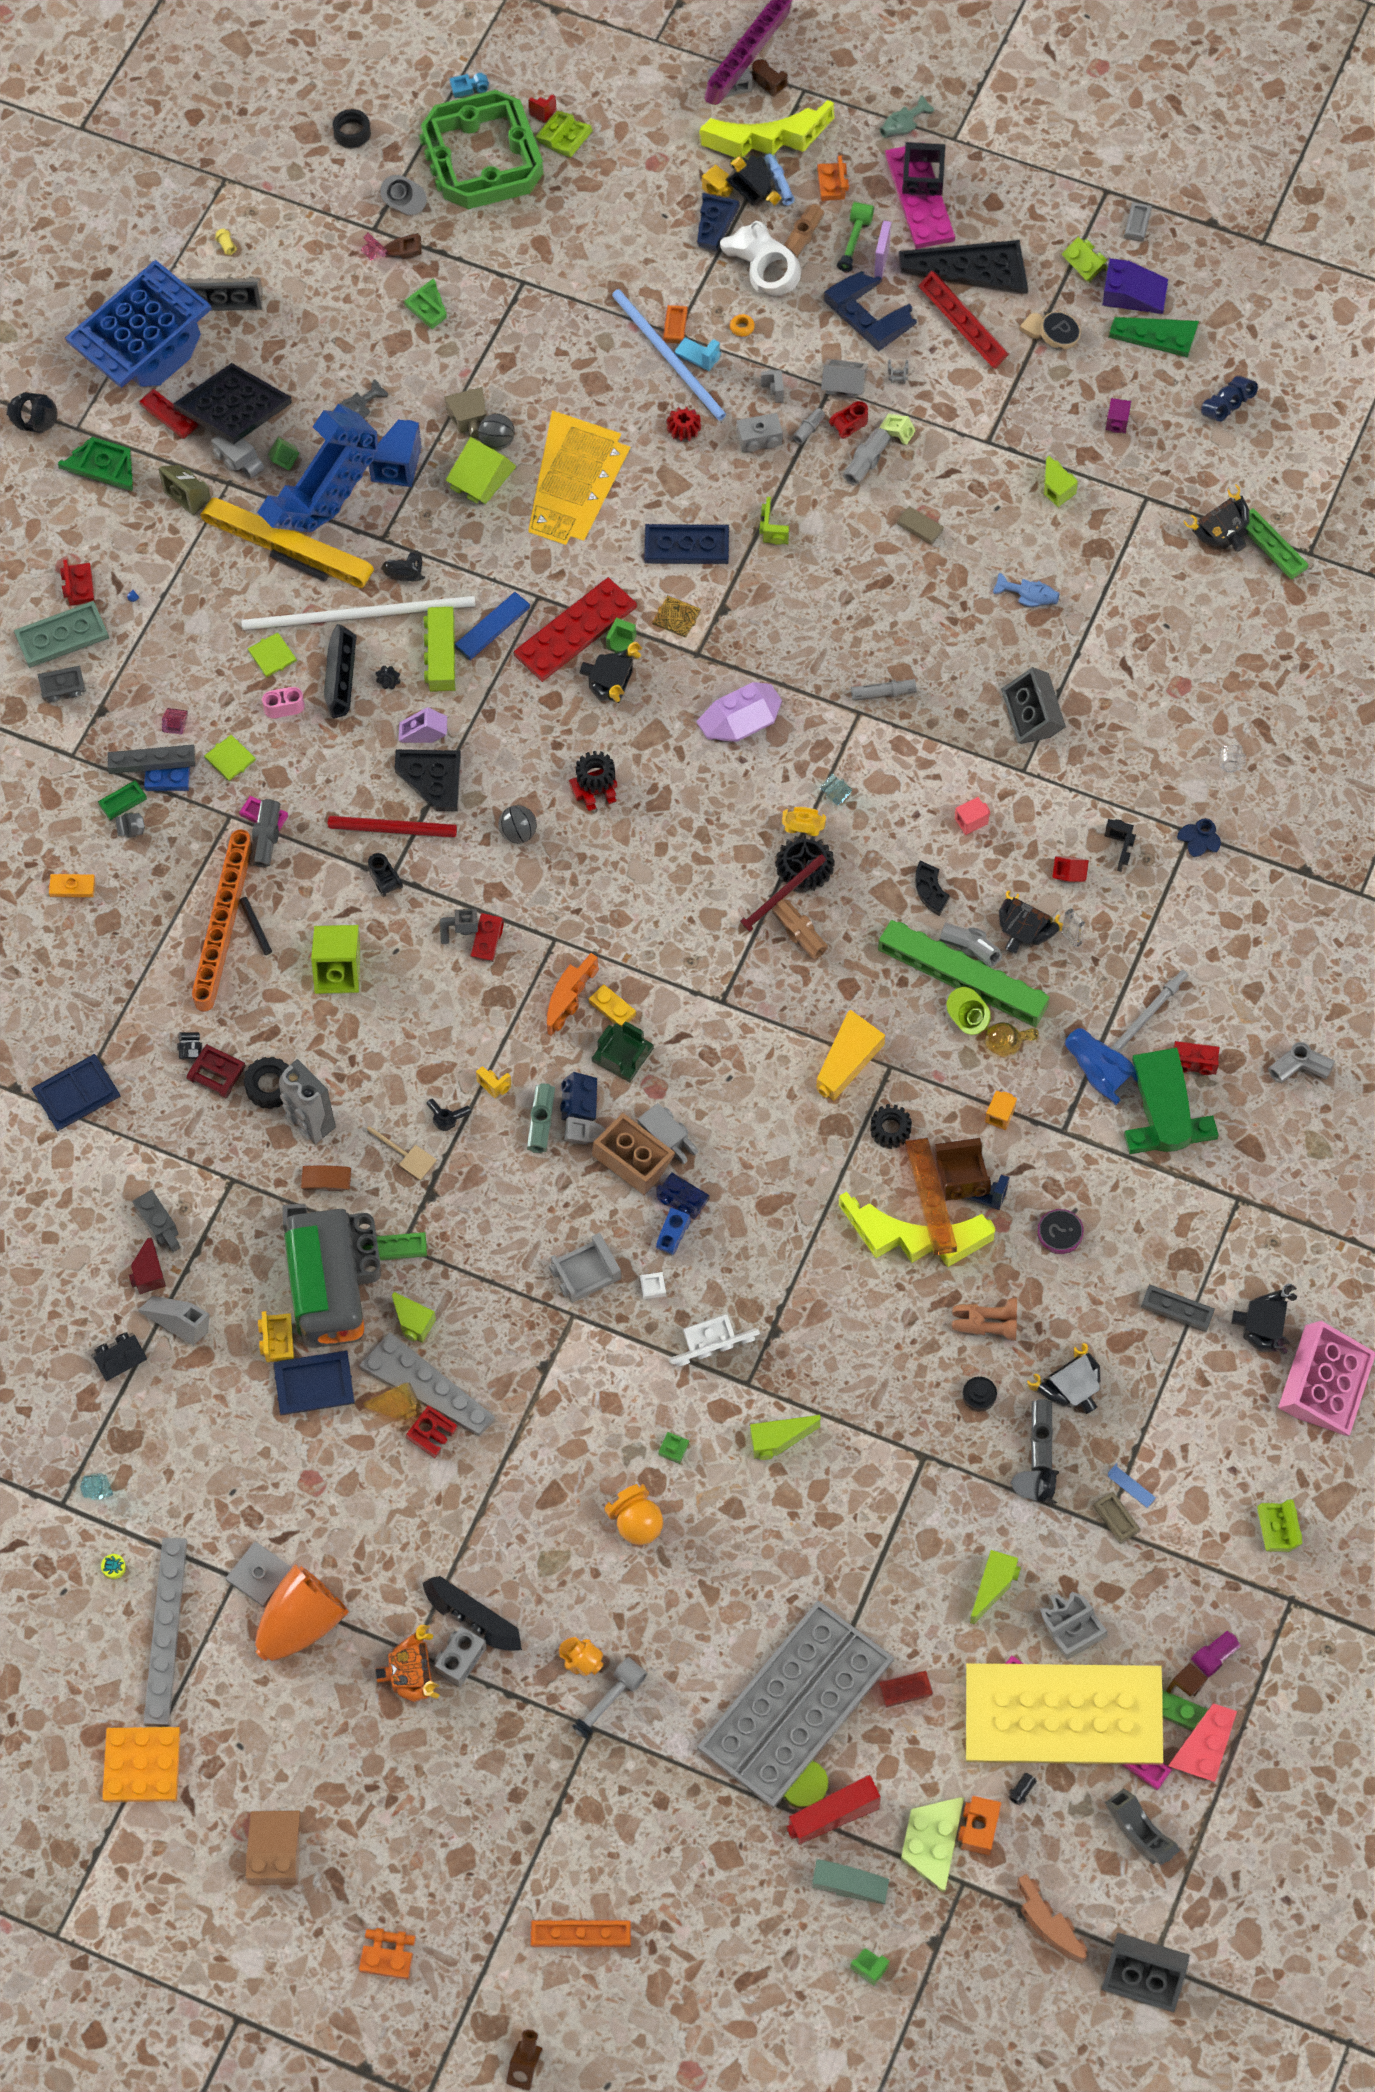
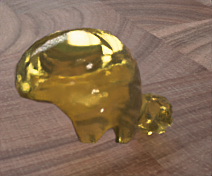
M1000 1022L988 1029L985 1035V1044L991 1052L1001 1057H1006L1010 1054L1015 1055L1019 1051L1022 1041L1037 1040L1039 1031L1035 1028L1019 1031L1012 1024Z

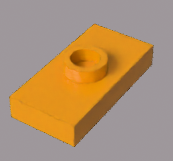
M94 874L50 875V897H94Z

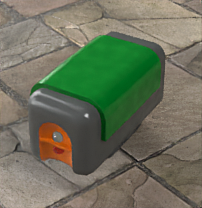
M346 1209L325 1210L288 1217L286 1220L287 1232L284 1235L298 1335L302 1336L303 1342L311 1348L359 1341L363 1337L365 1330L359 1285L376 1282L381 1277V1265L373 1217L368 1213L349 1214L346 1213ZM362 1224L370 1225L367 1229L359 1228ZM365 1245L373 1246V1248L368 1251L362 1249V1247ZM368 1266L376 1268L372 1272L365 1271V1268Z

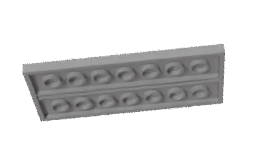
M818 1600L700 1742L697 1750L774 1809L893 1663L894 1657Z

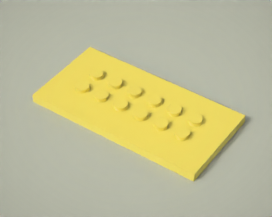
M966 1663V1762L1163 1765L1162 1666Z

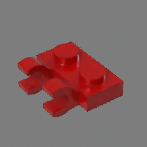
M599 769L588 774L591 776L601 775L604 772V770ZM577 777L570 779L569 785L576 801L584 800L588 811L597 809L594 795L600 794L598 789H595V793H591L590 788L588 791H585L584 786L582 788L579 786ZM616 779L615 781L613 780L614 784L612 786L609 785L608 790L602 788V792H600L604 793L608 804L617 802L614 788H617Z

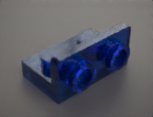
M672 1172L663 1185H658L656 1188V1197H658L662 1204L666 1206L671 1205L677 1210L689 1214L694 1220L710 1199L709 1194Z

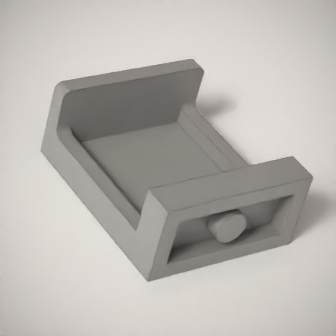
M601 1233L592 1236L591 1243L559 1258H556L555 1255L551 1256L549 1269L554 1278H559L561 1282L559 1287L564 1297L568 1296L572 1303L621 1280V1270Z

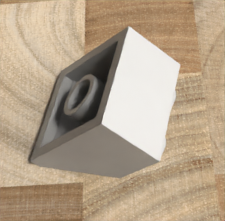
M827 359L823 368L821 390H826L825 393L837 395L838 392L846 393V396L858 397V394L862 395L868 364Z

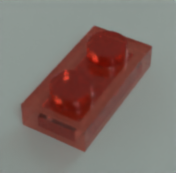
M926 1670L879 1682L886 1708L933 1695Z

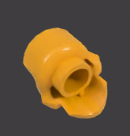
M572 1637L563 1641L559 1646V1656L565 1660V1668L576 1675L587 1676L590 1673L595 1675L604 1665L601 1662L603 1652L591 1643L590 1639L580 1641L577 1637Z

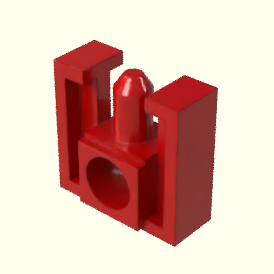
M428 1405L406 1433V1439L435 1459L441 1452V1447H437L429 1439L433 1438L440 1444H446L448 1441L447 1437L437 1430L438 1426L449 1433L451 1437L456 1432L458 1426ZM423 1423H427L432 1427V1429L428 1432H424L419 1428V1426Z

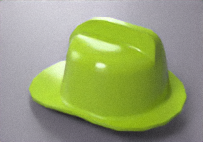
M960 987L952 991L946 1003L947 1012L959 1028L969 1035H976L984 1030H988L991 1013L982 998L973 989L968 987Z

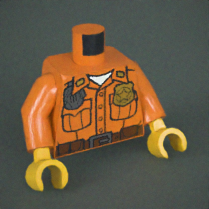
M423 1624L419 1625L414 1634L402 1641L393 1649V1652L388 1654V1667L376 1668L377 1683L391 1681L394 1693H398L400 1697L412 1702L421 1701L429 1697L434 1699L439 1697L438 1693L433 1692L440 1685L431 1680L428 1649L426 1642H423V1639L431 1640L433 1634H425V1631L430 1626Z

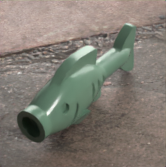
M921 95L918 105L910 111L903 107L901 111L893 112L885 120L883 126L879 128L880 134L884 138L898 134H908L917 127V123L913 121V118L921 112L933 113L934 108Z

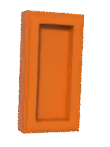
M667 305L663 335L665 343L680 344L684 339L688 306Z

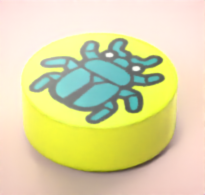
M110 1554L102 1560L101 1569L107 1578L118 1579L125 1573L126 1564L120 1555Z

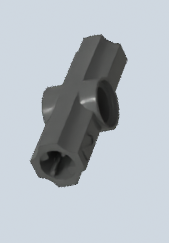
M272 799L261 800L258 821L254 823L252 829V839L254 842L250 861L252 865L266 868L271 864L273 846L277 843L279 837L277 823L281 804L278 801Z
M1047 1399L1032 1401L1031 1471L1045 1472L1048 1469H1052V1402ZM1044 1433L1048 1438L1039 1439L1036 1434Z

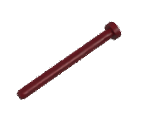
M819 855L750 917L747 919L743 917L740 922L747 931L751 932L754 929L752 926L819 868L826 861L824 855Z

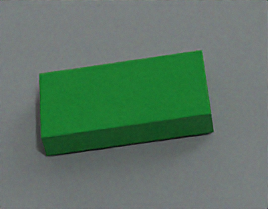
M136 780L99 800L98 804L108 819L112 820L147 800V796Z

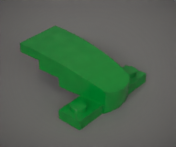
M1177 1048L1133 1055L1132 1061L1138 1078L1137 1085L1143 1100V1109L1150 1126L1124 1131L1129 1155L1153 1150L1173 1152L1184 1149L1193 1143L1218 1139L1219 1134L1213 1115L1195 1119L1190 1117L1186 1083Z

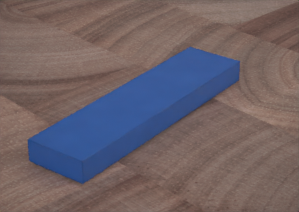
M514 592L455 643V648L469 660L473 659L530 608V603Z

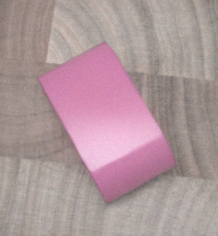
M297 687L269 691L262 697L264 712L269 718L296 715L305 708L303 693Z

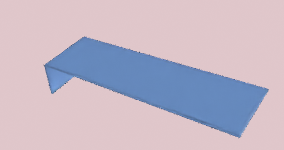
M1117 1463L1108 1472L1110 1479L1146 1508L1156 1499L1155 1496L1118 1468Z

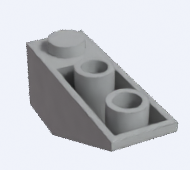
M152 1296L138 1309V1312L193 1346L208 1333L210 1314L190 1302Z

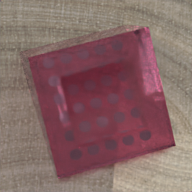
M167 708L162 717V732L183 734L188 711Z

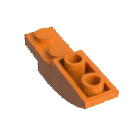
M590 953L578 968L570 964L557 982L547 1012L548 1035L552 1036L555 1031H560L565 1024L566 1018L577 1011L579 1007L578 994L583 991L588 979L594 978L599 971L598 957Z

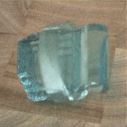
M833 773L820 786V789L827 794L826 797L836 805L842 803L852 791L847 782L843 779L839 780Z
M93 1473L83 1477L80 1486L83 1497L91 1498L92 1500H102L113 1495L107 1475Z

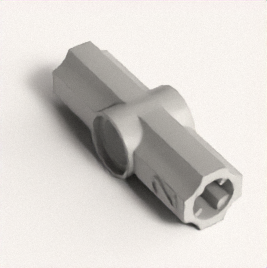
M875 428L865 444L858 446L852 462L843 473V478L853 486L859 485L869 469L873 470L876 467L882 451L891 440V436L886 430Z

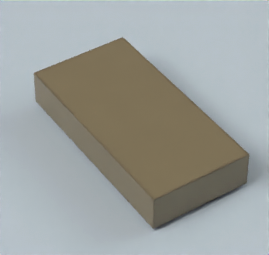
M911 506L897 520L899 526L930 545L933 544L944 530V526Z
M1114 1492L1093 1504L1095 1510L1120 1544L1140 1532V1527Z

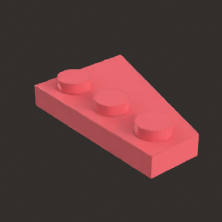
M1213 1703L1168 1766L1215 1782L1237 1711Z

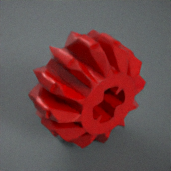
M687 406L683 410L678 407L677 412L671 410L670 416L667 417L668 434H672L673 439L679 437L681 442L683 439H687L690 442L691 437L697 438L698 432L701 430V417L699 414H696L695 409L689 411Z

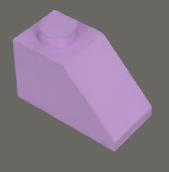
M429 707L399 722V742L433 743L446 736L447 716Z

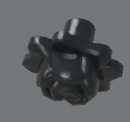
M383 665L381 670L376 672L378 677L376 682L381 684L384 689L389 687L393 690L401 682L399 679L400 673L393 666L387 668Z

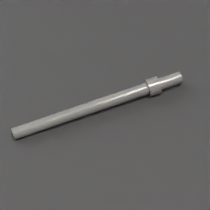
M1181 970L1173 980H1169L1163 986L1164 990L1111 1047L1113 1050L1120 1052L1160 1006L1179 990L1180 984L1189 976L1185 970Z

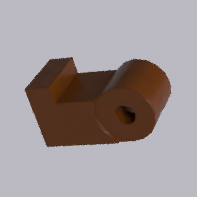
M757 59L752 63V79L773 97L788 86V74L783 70L779 73L776 72L764 59Z

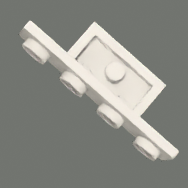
M724 1314L684 1328L683 1332L690 1351L668 1358L672 1365L676 1364L677 1367L690 1363L689 1359L698 1356V1359L706 1358L712 1355L711 1351L720 1348V1351H726L734 1347L733 1343L742 1341V1344L754 1341L755 1336L759 1335L760 1332L759 1329L754 1328L734 1335L728 1315Z

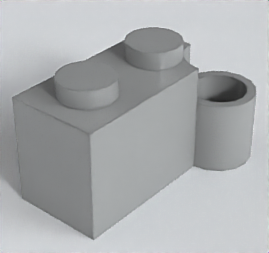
M220 436L211 440L214 456L217 460H222L230 471L235 472L242 468L246 476L251 479L265 469L263 463L257 457L255 448L244 438L235 444Z

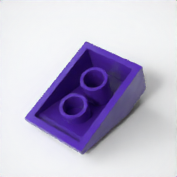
M1110 258L1102 306L1163 314L1168 279L1131 261Z

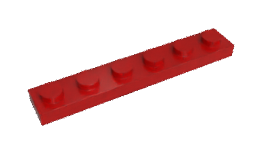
M931 271L918 285L991 367L996 369L1009 355L1008 351L935 272Z

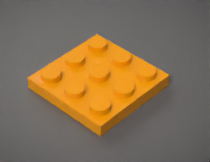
M180 1727L106 1728L103 1802L177 1801Z

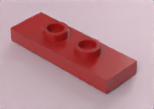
M154 388L139 401L141 407L182 439H185L198 427V423L174 410V404Z

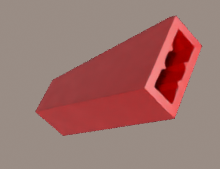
M871 1775L865 1776L789 1816V1825L786 1826L791 1839L796 1838L798 1845L879 1810L881 1796Z

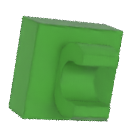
M667 1432L658 1455L680 1464L689 1446V1440Z

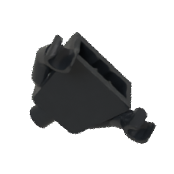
M1286 1284L1282 1290L1271 1292L1249 1301L1247 1312L1233 1310L1231 1324L1244 1326L1243 1338L1259 1352L1279 1351L1283 1355L1286 1354L1288 1350L1283 1345H1290V1342L1283 1336L1288 1303L1285 1300L1287 1298L1290 1301H1295L1297 1295L1289 1293L1297 1288L1292 1284Z

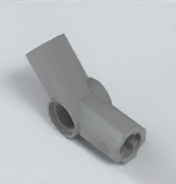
M945 922L939 941L960 948L967 955L976 956L988 966H995L1001 960L1002 953L1000 949L986 939L984 931L972 927L965 929Z

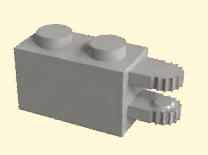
M657 1103L637 1119V1123L673 1150L675 1152L674 1157L682 1164H685L688 1160L680 1150L681 1148L685 1147L693 1156L698 1153L696 1146L688 1139V1130L682 1123L678 1124L673 1119V1114L668 1108H663Z

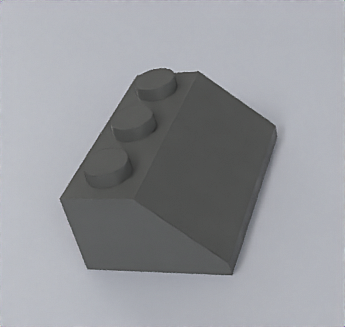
M1032 667L1001 689L1019 744L1051 738L1066 728L1048 672Z
M1117 1932L1101 1990L1175 2012L1186 1976L1190 1954Z

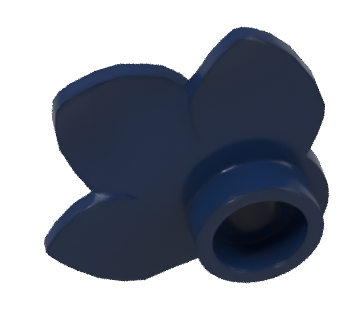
M1207 818L1197 821L1196 824L1185 825L1177 835L1178 840L1188 842V852L1192 857L1203 855L1207 849L1217 853L1221 846V839L1216 834V826L1212 820ZM1205 828L1208 832H1204L1201 829Z

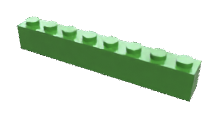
M891 919L879 939L878 951L956 989L960 987L971 988L986 1004L1035 1028L1048 1008L1050 997L1042 990H1035L1021 980H1014L1003 971L994 970L980 960L975 961L967 957L964 952L955 951L941 941L930 939L925 933L916 932L902 922H896Z

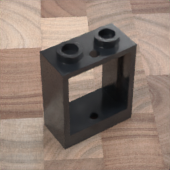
M905 142L903 194L943 195L946 144ZM909 162L939 163V178L908 177Z

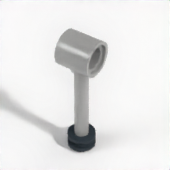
M627 1657L614 1672L618 1682L583 1721L578 1719L575 1722L576 1725H572L576 1734L587 1739V1734L590 1735L589 1733L593 1732L590 1727L625 1687L635 1691L643 1683L648 1672L630 1657Z

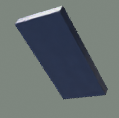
M645 524L644 564H729V525Z

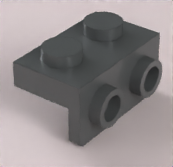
M80 665L37 674L42 699H47L48 702L59 701L61 696L69 695V698L82 696L81 692L86 691Z

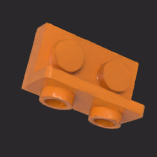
M842 155L837 156V163L817 164L821 201L845 200V191H849L848 179H844V175H847L846 163H842Z

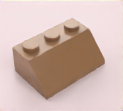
M624 1113L593 1142L592 1151L593 1157L643 1195L660 1180L675 1155L673 1150Z

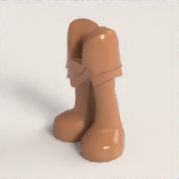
M1017 1298L1008 1299L1004 1307L998 1308L982 1307L977 1304H960L953 1307V1316L969 1318L952 1321L953 1330L985 1336V1333L1005 1336L1008 1340L1016 1341ZM984 1318L1006 1320V1322H984Z

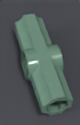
M541 1083L536 1085L527 1143V1150L533 1153L547 1152L555 1096V1087L550 1084ZM539 1116L546 1117V1119L542 1121H539L536 1118Z

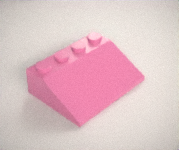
M1323 1321L1305 1325L1278 1408L1297 1419L1345 1436H1350L1375 1358V1352Z

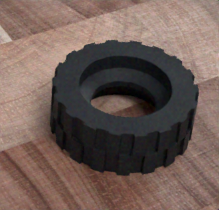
M262 1057V1059H257L253 1064H250L244 1074V1085L249 1100H252L253 1104L260 1106V1108L272 1109L274 1107H281L283 1101L280 1098V1088L273 1092H264L259 1088L258 1081L261 1076L267 1073L276 1074L280 1078L289 1065L284 1063L282 1059H276L275 1057Z

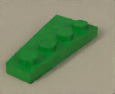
M1114 317L1108 338L1188 358L1199 321Z

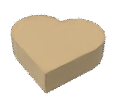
M1038 313L1030 314L1021 324L1019 331L1034 339L1042 338L1040 333L1042 316Z

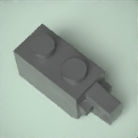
M151 1189L133 1200L136 1213L158 1245L166 1243L172 1253L180 1249L179 1242L175 1238V1236L179 1235L176 1225L153 1190Z

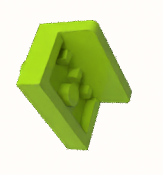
M1078 236L1061 255L1090 283L1103 268L1108 271V265L1106 264L1108 260L1100 252L1096 254L1093 251L1095 246L1088 239L1083 241Z
M1288 1499L1283 1503H1261L1257 1506L1266 1551L1291 1552L1302 1545V1533L1299 1528L1297 1510L1293 1499Z

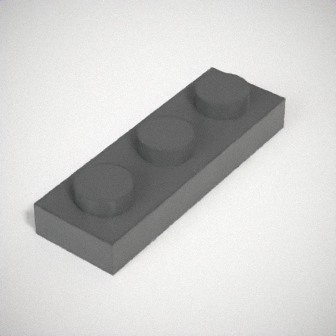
M1150 1284L1141 1304L1143 1309L1207 1332L1215 1308Z

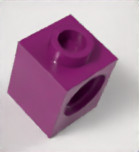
M1111 398L1105 430L1114 433H1126L1131 401Z

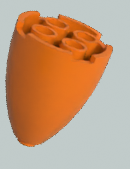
M296 1563L275 1589L260 1620L255 1646L257 1647L255 1652L264 1661H267V1659L274 1661L285 1658L312 1645L332 1630L349 1613L345 1604L338 1597L334 1598L333 1593L325 1587V1584L303 1566L299 1567Z

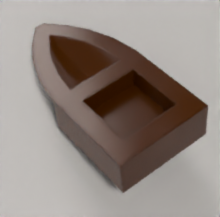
M415 233L397 238L388 243L381 252L389 256H401L403 259L421 255V236Z

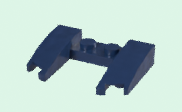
M861 271L843 279L824 291V302L879 352L915 326L917 321L911 318L912 306L910 304L891 312L877 321L856 300L880 284L882 278L879 276L874 278L865 275Z

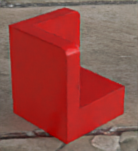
M551 94L547 100L539 97L538 100L531 97L528 100L529 115L546 123L557 111L556 96Z
M1055 856L1052 878L1071 882H1085L1089 860L1077 857Z

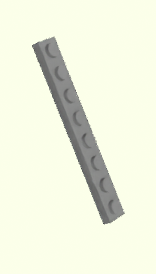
M162 1538L144 1714L145 1726L169 1727L188 1542L186 1538Z

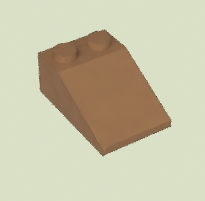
M300 1810L251 1811L246 1854V1880L249 1886L298 1885Z

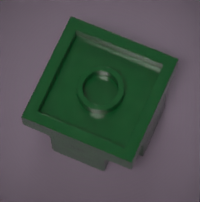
M626 1021L622 1026L618 1024L614 1026L608 1025L597 1041L598 1049L592 1056V1062L630 1083L654 1049V1044L644 1039L643 1030Z

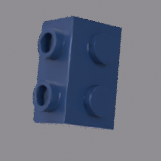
M577 1072L571 1073L561 1083V1091H563L560 1104L561 1119L566 1121L568 1117L594 1121L597 1108V1078Z

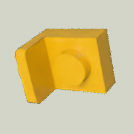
M483 1066L476 1071L477 1082L493 1098H497L500 1094L504 1095L511 1088V1075L508 1073L498 1080L493 1071H488Z

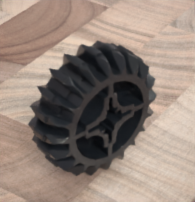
M805 834L802 839L795 836L794 842L788 839L786 846L781 845L780 852L776 854L775 867L777 868V875L781 876L782 883H788L804 869V858L806 859L807 866L819 855H824L826 861L795 888L796 892L799 888H803L806 893L809 887L815 891L816 885L823 887L824 881L828 882L830 875L834 872L835 860L833 859V852L829 851L828 844L823 845L822 839L816 842L814 836L810 839H807Z

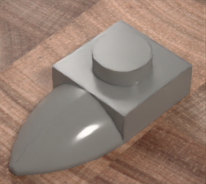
M568 1117L566 1119L564 1141L586 1145L588 1142L593 1143L606 1129L593 1121Z

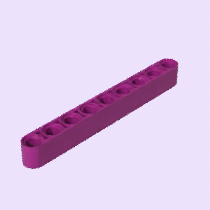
M793 0L769 1L709 78L704 96L707 103L718 105L723 101L789 15Z

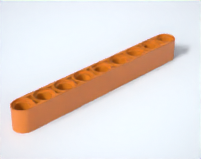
M243 829L234 831L230 837L192 990L194 1004L202 1012L211 1010L215 1004L252 853L250 835ZM225 899H231L228 902H223ZM221 918H227L225 921H218ZM217 937L222 938L221 940L214 941V939ZM211 957H217L215 960H209ZM212 976L211 979L204 980L205 977ZM202 996H208L204 1000L199 999Z

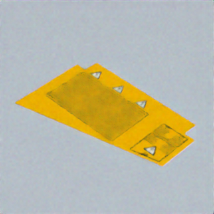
M552 411L528 529L529 533L564 545L567 544L570 537L585 540L631 448L618 442L621 433Z

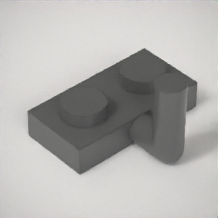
M477 909L455 910V917L441 918V944L450 943L449 926H455L456 933L461 935H471L473 932H478Z

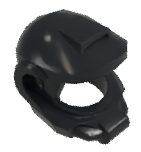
M23 392L7 404L6 415H8L13 425L20 430L44 433L54 426L58 413L54 401L48 395ZM30 400L32 405L31 417L25 423L21 416V410L24 403Z

